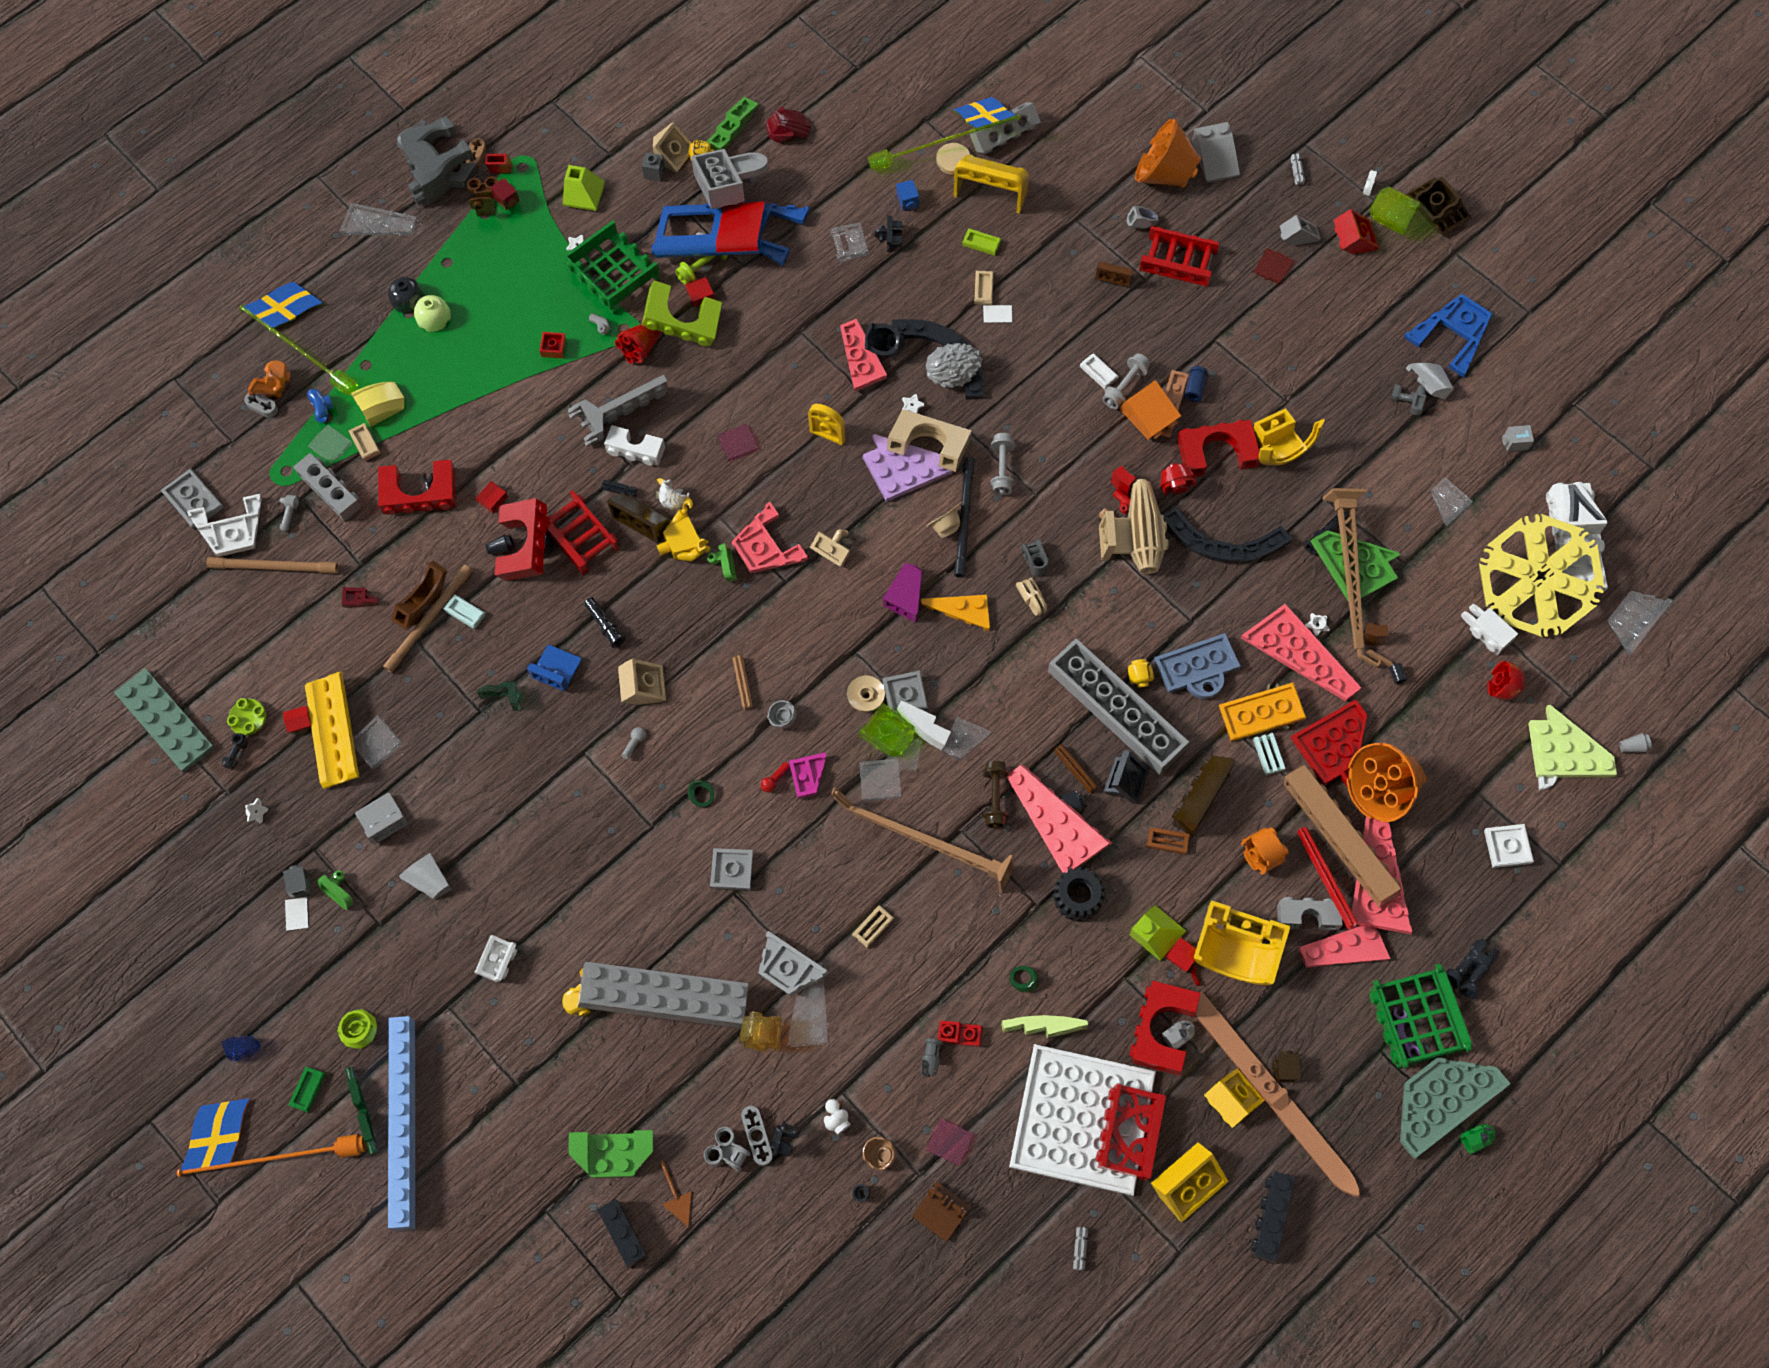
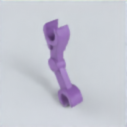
M1396 1007L1392 1011V1016L1395 1020L1406 1018V1013L1403 1009V1016H1398ZM1404 1023L1396 1025L1399 1039H1406ZM1414 1043L1402 1044L1408 1059L1413 1058L1410 1053L1411 1050H1415L1417 1055L1420 1056L1418 1047Z

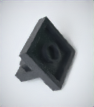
M1123 750L1121 757H1115L1104 792L1107 795L1124 796L1131 803L1138 804L1150 769L1130 750Z

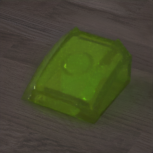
M1389 186L1378 193L1370 208L1371 219L1401 235H1405L1411 220L1422 203Z
M882 702L867 724L861 728L858 736L883 753L894 757L900 756L914 739L915 727Z

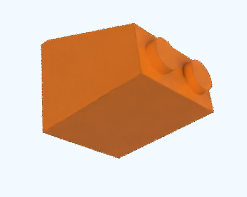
M1156 380L1126 400L1119 407L1121 412L1147 440L1151 437L1154 439L1158 438L1164 433L1162 431L1164 428H1172L1178 423L1177 419L1181 417Z

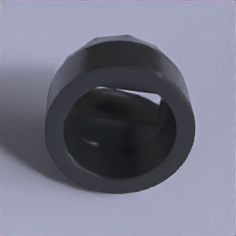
M863 1184L856 1185L852 1191L853 1198L859 1202L868 1200L870 1197L869 1188ZM860 1188H863L865 1198H863Z

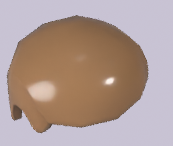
M873 1137L863 1147V1159L875 1170H887L896 1159L895 1146L886 1138Z

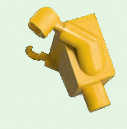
M690 501L683 503V509L677 512L665 528L663 535L666 542L656 545L660 555L671 552L675 560L694 561L704 552L710 551L711 548L706 545L709 541L699 539L687 516V504L690 509L692 508Z

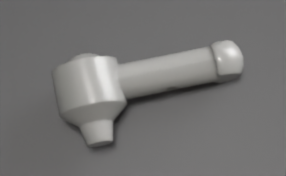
M289 494L284 498H280V503L284 504L286 508L282 524H280V530L284 532L289 530L293 510L297 509L299 505L298 496Z

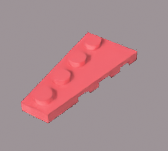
M1360 926L1304 945L1298 949L1306 968L1390 960L1377 928Z

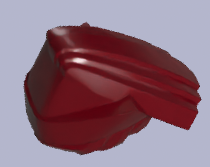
M783 106L773 113L766 125L769 138L779 143L788 142L796 136L806 139L810 132V122L803 114L795 110H786Z

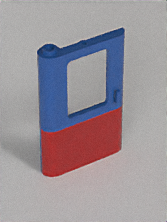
M740 202L736 205H727L719 209H711L708 203L664 206L655 243L652 244V254L656 258L760 254V230L767 202ZM715 214L710 234L664 236L670 216Z

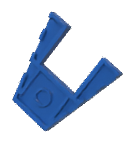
M770 203L764 210L760 236L770 215L803 225L809 213V207L796 208L795 205H787L785 207ZM761 239V254L784 266L790 253L789 248Z
M1461 294L1445 305L1439 312H1435L1429 319L1418 324L1412 331L1407 332L1404 338L1419 348L1439 323L1457 333L1469 342L1450 363L1448 368L1464 377L1492 313Z

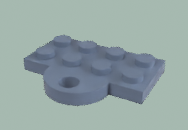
M1225 633L1154 657L1155 665L1168 694L1187 688L1193 696L1200 699H1210L1218 695L1224 684V674L1240 668V664ZM1209 684L1213 687V691L1206 692L1203 686Z

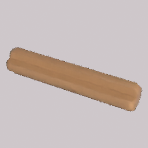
M741 655L734 656L733 663L742 707L745 710L751 709L753 705L743 657Z

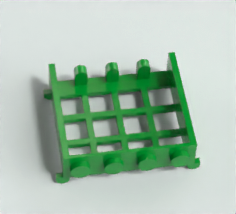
M613 220L564 255L566 269L570 273L573 272L577 280L581 284L584 283L588 291L592 295L595 294L599 302L603 306L606 305L612 314L616 312L613 308L615 305L652 278L654 281L659 280L657 276L660 274L658 263L654 262L651 265L647 254L642 256L635 243L630 245L624 232L621 234L617 232L616 224ZM609 239L615 247L606 253L599 245ZM596 248L603 256L593 262L587 254ZM620 250L626 257L616 263L610 255ZM584 258L590 265L581 271L574 263ZM607 259L613 266L606 272H603L597 265ZM631 260L637 267L627 274L620 266ZM592 268L600 274L593 281L585 275ZM617 269L624 277L614 283L608 275ZM639 270L642 271L641 273H639L638 275H636L634 278H631V276H633V275H634L635 273H637ZM605 279L611 286L602 292L595 284ZM628 280V282H627L626 284H624V285L621 286L620 288L618 287V286H619L620 284H622L624 281ZM613 289L616 290L615 292H613V293H612L611 295H609L608 297L606 296V295H607L609 292H611Z
M1440 964L1435 965L1436 970L1379 984L1378 980L1373 981L1374 986L1370 989L1369 998L1371 1003L1376 1006L1377 1021L1383 1026L1384 1040L1390 1046L1391 1060L1398 1069L1402 1067L1405 1069L1410 1065L1462 1051H1471L1473 1044L1446 971ZM1433 978L1437 989L1423 993L1419 981ZM1415 983L1419 994L1405 998L1401 986ZM1397 988L1400 999L1386 1003L1383 991ZM1439 994L1444 1008L1430 1011L1425 997ZM1421 999L1425 1013L1411 1016L1407 1002ZM1402 1003L1407 1018L1393 1021L1388 1007ZM1446 1012L1451 1027L1437 1030L1432 1016ZM1427 1017L1432 1032L1418 1035L1414 1020ZM1409 1022L1414 1037L1400 1040L1395 1026ZM1453 1031L1458 1046L1444 1049L1439 1034ZM1434 1036L1439 1051L1425 1054L1420 1040ZM1416 1041L1421 1056L1406 1059L1402 1044Z

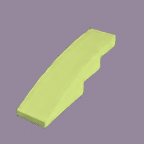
M1042 1015L1003 1020L1001 1026L1003 1033L1023 1028L1025 1036L1045 1031L1048 1039L1087 1029L1088 1022L1087 1020L1071 1017Z

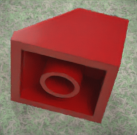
M1350 209L1333 220L1335 224L1334 230L1339 236V245L1343 251L1357 254L1379 249L1370 219Z

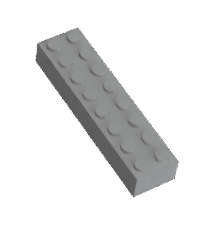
M1075 639L1049 663L1048 672L1157 774L1161 775L1186 751L1189 741L1078 639Z
M585 962L582 970L577 1007L741 1028L744 1024L748 983Z

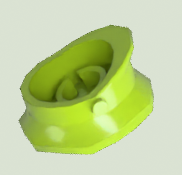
M363 1009L348 1012L341 1019L337 1029L341 1041L347 1047L355 1049L366 1047L375 1038L377 1032L376 1018Z

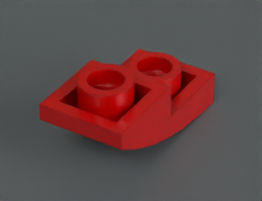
M940 1021L938 1040L948 1044L981 1047L983 1027L981 1025L961 1024L960 1022Z

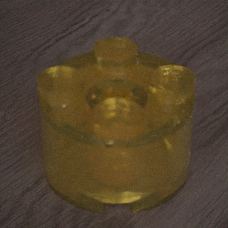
M750 1012V1016L743 1017L739 1044L744 1043V1047L752 1050L766 1051L767 1047H772V1051H778L783 1028L782 1018L777 1016H770V1018L762 1017V1014L759 1012Z

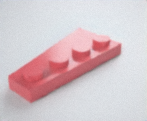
M857 319L840 325L854 392L886 379L887 374L877 355L865 349V333Z

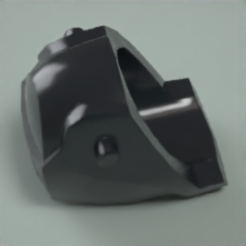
M870 323L865 335V349L878 355L890 356L891 358L899 355L905 346L904 333L900 330V327L896 326L895 328L888 324Z

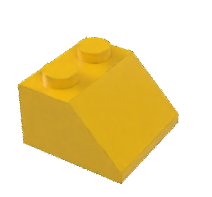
M1238 1068L1221 1079L1204 1095L1210 1105L1215 1107L1223 1120L1232 1128L1265 1101Z

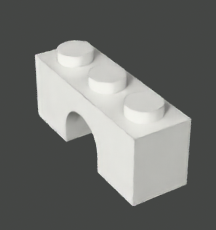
M611 425L604 443L607 453L612 456L625 457L630 461H641L649 466L659 465L665 450L662 438L646 434L643 442L633 445L630 444L631 436L628 429Z

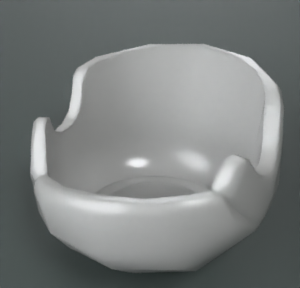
M780 700L774 702L769 708L767 718L775 728L786 729L795 723L797 712L791 702Z

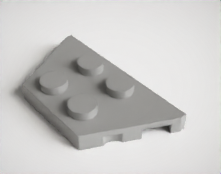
M768 931L766 933L767 942L765 949H763V960L758 973L788 995L793 996L829 974L826 969Z

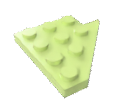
M1547 705L1545 708L1547 720H1531L1528 723L1536 778L1615 777L1617 775L1614 756L1553 706Z

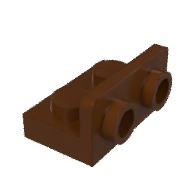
M1098 262L1096 280L1130 287L1133 277L1132 269L1111 265L1107 262Z

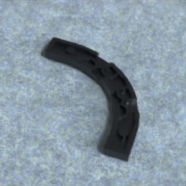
M917 319L892 320V326L895 328L899 326L900 330L904 333V338L935 341L940 343L942 347L955 343L969 345L956 332L938 323ZM981 367L976 372V375L971 377V381L965 383L966 400L984 399Z
M1177 507L1163 514L1167 528L1179 542L1191 551L1219 562L1245 563L1256 561L1277 552L1292 542V538L1282 526L1277 527L1261 538L1239 545L1218 540L1215 542L1206 538V535L1195 529Z

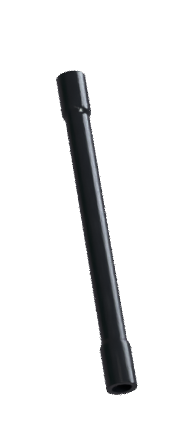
M965 457L963 464L961 499L963 503L961 504L957 558L954 576L957 578H964L966 574L968 526L975 459L972 457Z

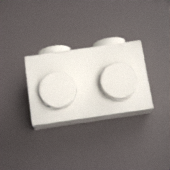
M490 935L474 973L495 982L505 979L509 971L507 965L510 960L514 959L517 949H515L516 943H510Z

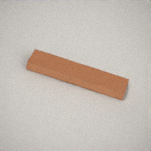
M1172 370L1165 394L1177 411H1179L1189 374ZM1174 426L1170 429L1168 427L1162 430L1164 433L1161 436L1170 438Z

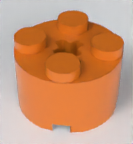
M1272 827L1268 829L1262 828L1241 842V847L1245 845L1243 854L1246 861L1253 870H1260L1259 874L1262 875L1283 864L1285 856L1288 855L1286 846L1281 844L1277 838L1276 831Z

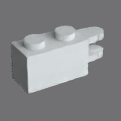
M1472 604L1469 610L1477 619L1467 611L1461 614L1462 619L1471 626L1469 630L1473 636L1480 639L1491 652L1497 655L1512 643L1518 635L1514 629L1490 608L1484 612L1477 605Z

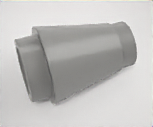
M1641 733L1619 741L1620 750L1622 753L1647 752V750L1651 749L1650 737L1648 734L1644 735Z

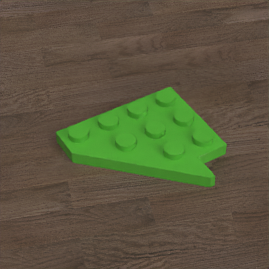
M1326 531L1313 538L1310 542L1348 600L1341 536L1338 533ZM1357 540L1361 599L1398 578L1388 562L1400 556L1399 552ZM1350 544L1348 546V549L1352 552V546Z

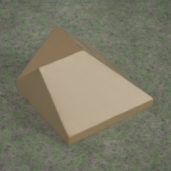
M673 122L653 137L654 154L663 155L665 167L676 173L689 157L688 151L691 141Z

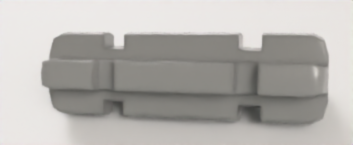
M1299 153L1292 154L1291 156L1293 175L1297 186L1303 185L1305 182L1303 166L1300 161L1301 155Z
M1077 1227V1239L1075 1240L1074 1257L1076 1258L1073 1262V1269L1083 1271L1085 1269L1084 1258H1086L1088 1229Z

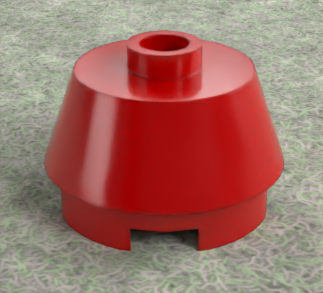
M1175 463L1169 465L1168 468L1161 472L1160 488L1165 496L1169 495L1168 492H1174V495L1182 494L1189 491V486L1196 487V476L1187 464Z

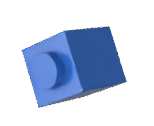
M913 180L896 184V195L902 211L919 207V195Z

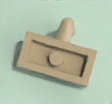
M839 529L833 538L818 532L810 548L842 567L851 550L841 545L839 541L841 537H848L849 532Z

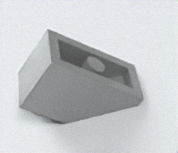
M1298 215L1280 225L1281 238L1292 245L1321 240L1317 226Z

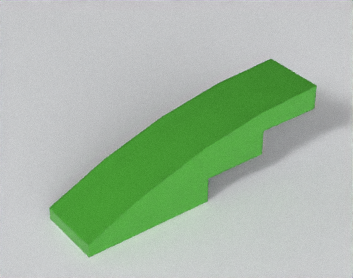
M743 97L726 113V119L716 127V133L706 141L711 144V149H714V151L726 149L750 120L758 108V103Z

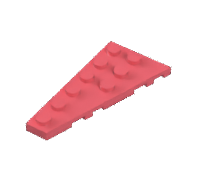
M1286 604L1241 636V639L1345 702L1361 690L1357 682Z
M1366 816L1363 832L1364 842L1367 846H1371L1374 849L1378 860L1386 864L1392 878L1395 877L1399 881L1401 891L1398 897L1378 908L1356 879L1352 912L1358 921V925L1411 935L1412 928L1409 923V914L1405 904L1404 891L1399 867L1397 866L1389 822H1381Z

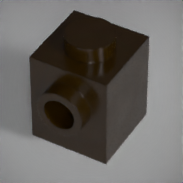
M1281 1051L1275 1057V1060L1272 1061V1071L1276 1073L1277 1083H1298L1301 1079L1299 1054H1293V1051Z

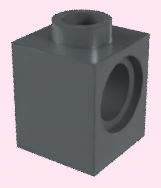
M646 152L642 163L644 179L661 182L665 170L663 155Z
M295 865L291 866L289 870L283 871L286 893L292 899L312 894L309 873L303 866Z

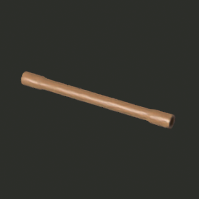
M208 557L206 562L207 568L309 571L337 574L339 570L337 562L226 559L220 557Z
M463 565L453 581L397 651L383 665L385 670L393 673L406 653L458 588L472 574L473 570L470 567Z

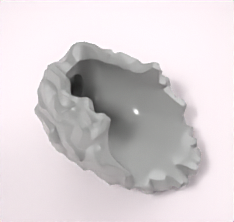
M960 343L937 347L927 357V377L943 388L962 387L966 382L971 381V377L976 375V372L981 367L983 360L980 357L981 352L971 345H961Z

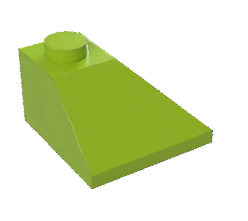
M1154 905L1134 925L1129 935L1161 961L1179 938L1185 934L1186 930Z

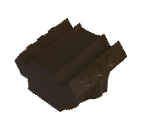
M1442 176L1438 179L1434 177L1406 194L1409 201L1415 205L1423 217L1441 235H1445L1472 218L1465 208L1461 196Z

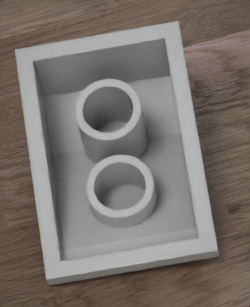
M1228 122L1195 128L1192 143L1198 155L1202 157L1200 166L1206 183L1239 177L1240 172L1235 145Z

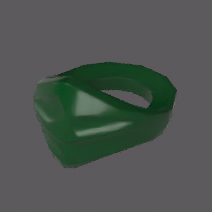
M703 780L692 781L688 788L690 801L697 807L704 808L710 806L715 796L712 786ZM698 786L707 788L710 792V798L705 803H699L694 797V790Z
M1018 966L1010 973L1009 980L1011 985L1020 992H1032L1039 986L1036 971L1028 966ZM1019 971H1026L1031 976V980L1028 984H1018L1014 981L1015 974Z

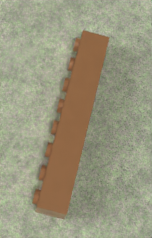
M1303 765L1286 775L1284 786L1378 908L1398 897L1401 891L1399 881L1395 877L1392 878L1386 864L1378 860L1376 852L1371 846H1367L1361 832L1353 828L1350 818L1342 814L1338 803L1328 796L1325 786L1317 782L1314 772L1311 769L1308 770Z

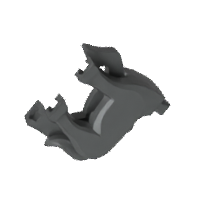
M447 116L441 117L430 124L421 120L416 126L405 129L398 135L397 146L402 150L407 164L412 170L411 174L415 181L408 184V187L417 205L427 202L428 205L432 204L450 188L467 187V182L479 172L476 163H461L474 158L471 149L464 139L456 147L441 155L433 147V142L436 138L442 136L448 138L457 135L453 124ZM461 163L459 172L450 171L454 166Z

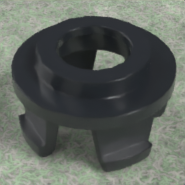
M784 1120L782 1125L777 1124L770 1147L774 1149V1155L778 1153L790 1156L793 1146L782 1141L781 1137L795 1138L798 1131L797 1126L789 1125Z

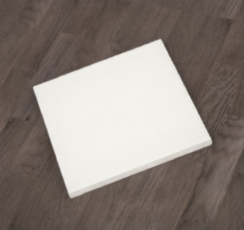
M1034 1044L1009 1168L1133 1196L1136 1177L1097 1168L1098 1162L1095 1159L1098 1149L1101 1150L1102 1146L1100 1134L1102 1128L1105 1129L1106 1126L1104 1113L1110 1105V1100H1108L1110 1088L1119 1083L1152 1092L1156 1071ZM1124 1094L1120 1096V1106L1125 1107V1100H1127L1131 1105V1109L1134 1108L1133 1099L1129 1095ZM1138 1097L1139 1106L1150 1105L1151 1100ZM1116 1111L1115 1119H1116L1118 1116L1121 1115V1114H1120L1119 1112H1117V1111ZM1142 1113L1139 1114L1141 1123L1143 1125H1146L1147 1117H1143L1142 1119ZM1135 1116L1128 1118L1118 1127L1121 1137L1128 1147L1134 1140L1144 1138L1145 1132L1138 1128ZM1111 1136L1110 1144H1111V1143H1115V1141H1114V1139H1113L1112 1136ZM1136 1144L1132 1150L1133 1152H1135V1149L1137 1148L1138 1152H1141L1142 1145ZM1111 1149L1108 1157L1112 1163L1118 1164L1125 1155L1122 1153L1119 1157L1114 1158L1116 1151ZM1129 1159L1123 1166L1134 1170L1139 1168L1138 1165Z

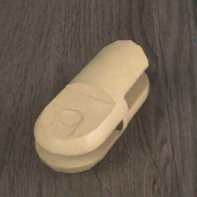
M1033 577L1016 583L1018 591L1034 615L1040 616L1045 614L1047 605Z

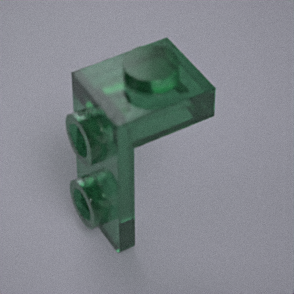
M505 681L500 685H485L477 689L480 699L509 694L512 709L514 711L521 710L520 703L523 702L522 692L518 691L515 682Z

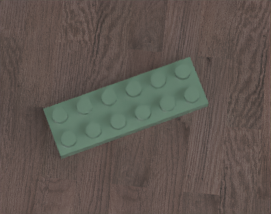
M145 668L114 692L183 773L214 749V746Z

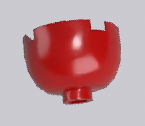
M1501 661L1491 672L1494 675L1492 682L1488 680L1487 691L1490 696L1500 700L1514 699L1525 689V676L1520 667L1508 661Z

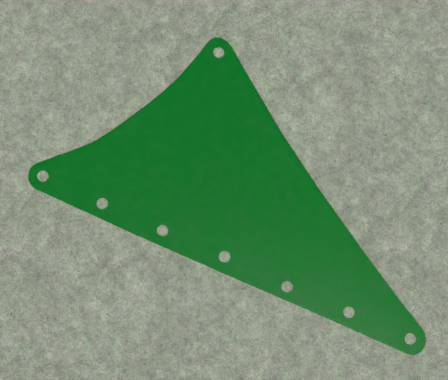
M524 155L513 158L511 160L513 164L511 173H500L497 177L498 182L505 178L517 191L520 201L514 207L505 210L494 199V215H490L487 219L477 216L476 211L472 209L416 281L421 285L425 296L435 295L441 297L447 303L451 312V319L445 324L446 327L435 332L426 331V329L418 326L414 316L412 318H405L403 313L393 309L328 394L333 409L328 410V413L333 415L332 421L329 423H319L316 421L313 413L273 464L269 476L275 484L289 486L303 480L293 466L309 453L315 458L318 456L324 462L325 468L358 453L359 450L348 430L363 423L366 424L377 444L451 409L527 377L614 347L615 340L619 334L618 327L621 324H627L629 328L640 325L639 321L619 304L613 307L616 312L612 314L606 305L603 306L599 302L595 294L592 295L588 291L584 283L581 284L577 280L573 272L570 273L566 269L564 255L569 252L566 250L569 244L549 212L537 163L534 158ZM526 163L528 169L525 172H519L517 170L518 164ZM444 258L452 259L453 263L450 267L446 268L441 265ZM580 260L574 263L581 271L585 269ZM588 272L585 274L591 281L594 280ZM598 283L595 284L602 292L604 291ZM591 313L608 320L609 331L607 334H600L597 330V324L589 321ZM543 332L565 333L567 340L563 358L541 357L539 350ZM368 360L372 363V366L369 370H362L360 368L361 362ZM395 382L404 396V409L370 427L351 393L372 384ZM284 466H290L292 474L286 477L282 476L281 469Z

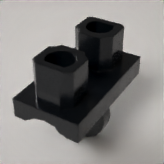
M887 216V229H885L884 225H880V228L874 232V236L879 239V242L883 243L884 239H887V252H892V248L902 247V235H893V233H902V221L893 220V216Z

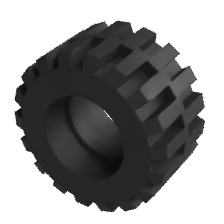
M1076 867V870L1070 868L1067 873L1063 872L1061 877L1058 878L1053 898L1056 908H1059L1061 915L1063 913L1066 915L1065 918L1070 919L1072 917L1074 918L1073 921L1078 922V919H1081L1083 922L1088 917L1090 919L1093 918L1095 913L1098 914L1105 898V886L1102 884L1101 877H1096V872L1090 873L1089 868L1085 867V870H1081V867ZM1073 886H1083L1090 892L1091 899L1085 903L1074 902L1068 896V889Z

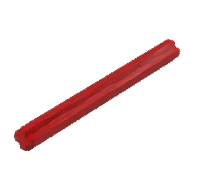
M1307 827L1298 829L1297 834L1346 927L1349 930L1356 928L1358 921Z

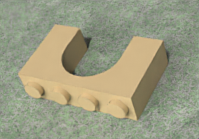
M902 409L888 436L886 450L904 455L910 442L915 438L923 436L932 437L939 440L944 446L940 453L938 466L956 472L969 445L971 430Z

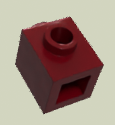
M505 178L490 187L494 199L505 210L514 207L520 201L517 191Z

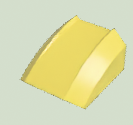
M395 382L376 383L351 393L370 427L404 409V396Z

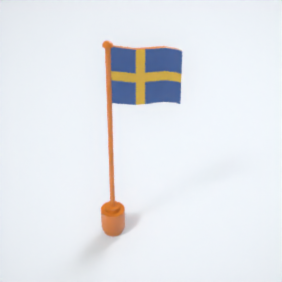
M250 1098L203 1105L199 1108L194 1120L189 1149L182 1168L177 1170V1176L182 1177L183 1174L334 1151L340 1158L361 1155L362 1152H366L367 1143L364 1141L363 1135L354 1134L338 1137L337 1142H334L332 1147L232 1162L240 1139L244 1113Z

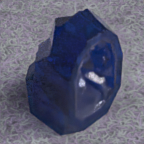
M232 1036L222 1041L225 1055L231 1062L252 1055L261 1046L260 1041L256 1040L253 1036Z

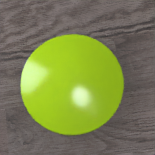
M240 698L230 710L227 723L235 733H241L245 736L252 735L264 725L266 710L255 699Z

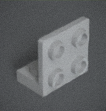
M390 793L383 795L355 813L365 830L366 836L374 845L408 825Z

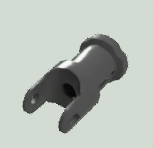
M926 1038L925 1055L922 1056L921 1074L924 1077H927L929 1074L932 1076L937 1074L940 1065V1046H943L941 1040Z

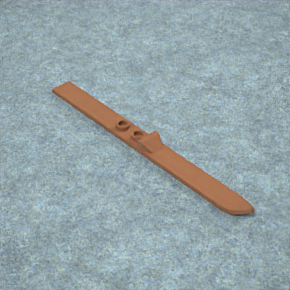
M1200 992L1196 1018L1265 1099L1266 1103L1331 1182L1341 1191L1359 1197L1358 1185L1348 1167L1290 1099L1287 1090L1281 1088L1204 993Z

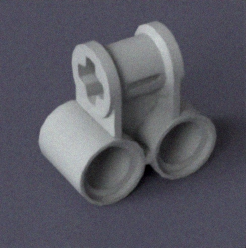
M721 1127L715 1134L718 1146L711 1145L707 1147L704 1152L705 1161L711 1167H719L724 1162L740 1172L741 1165L751 1153L743 1147L734 1144L735 1135L730 1128ZM724 1133L731 1135L727 1143L720 1141V1137ZM717 1151L720 1153L718 1160H709L711 1152Z

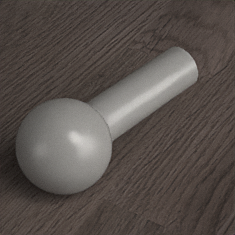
M637 727L632 730V739L621 755L624 759H628L636 745L645 740L646 732L643 728Z

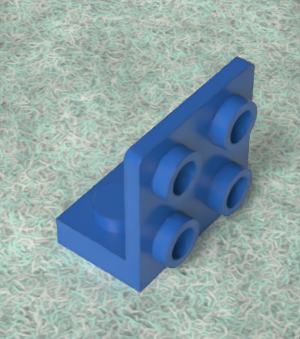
M547 645L537 665L530 663L527 670L531 678L565 692L582 660L578 656Z

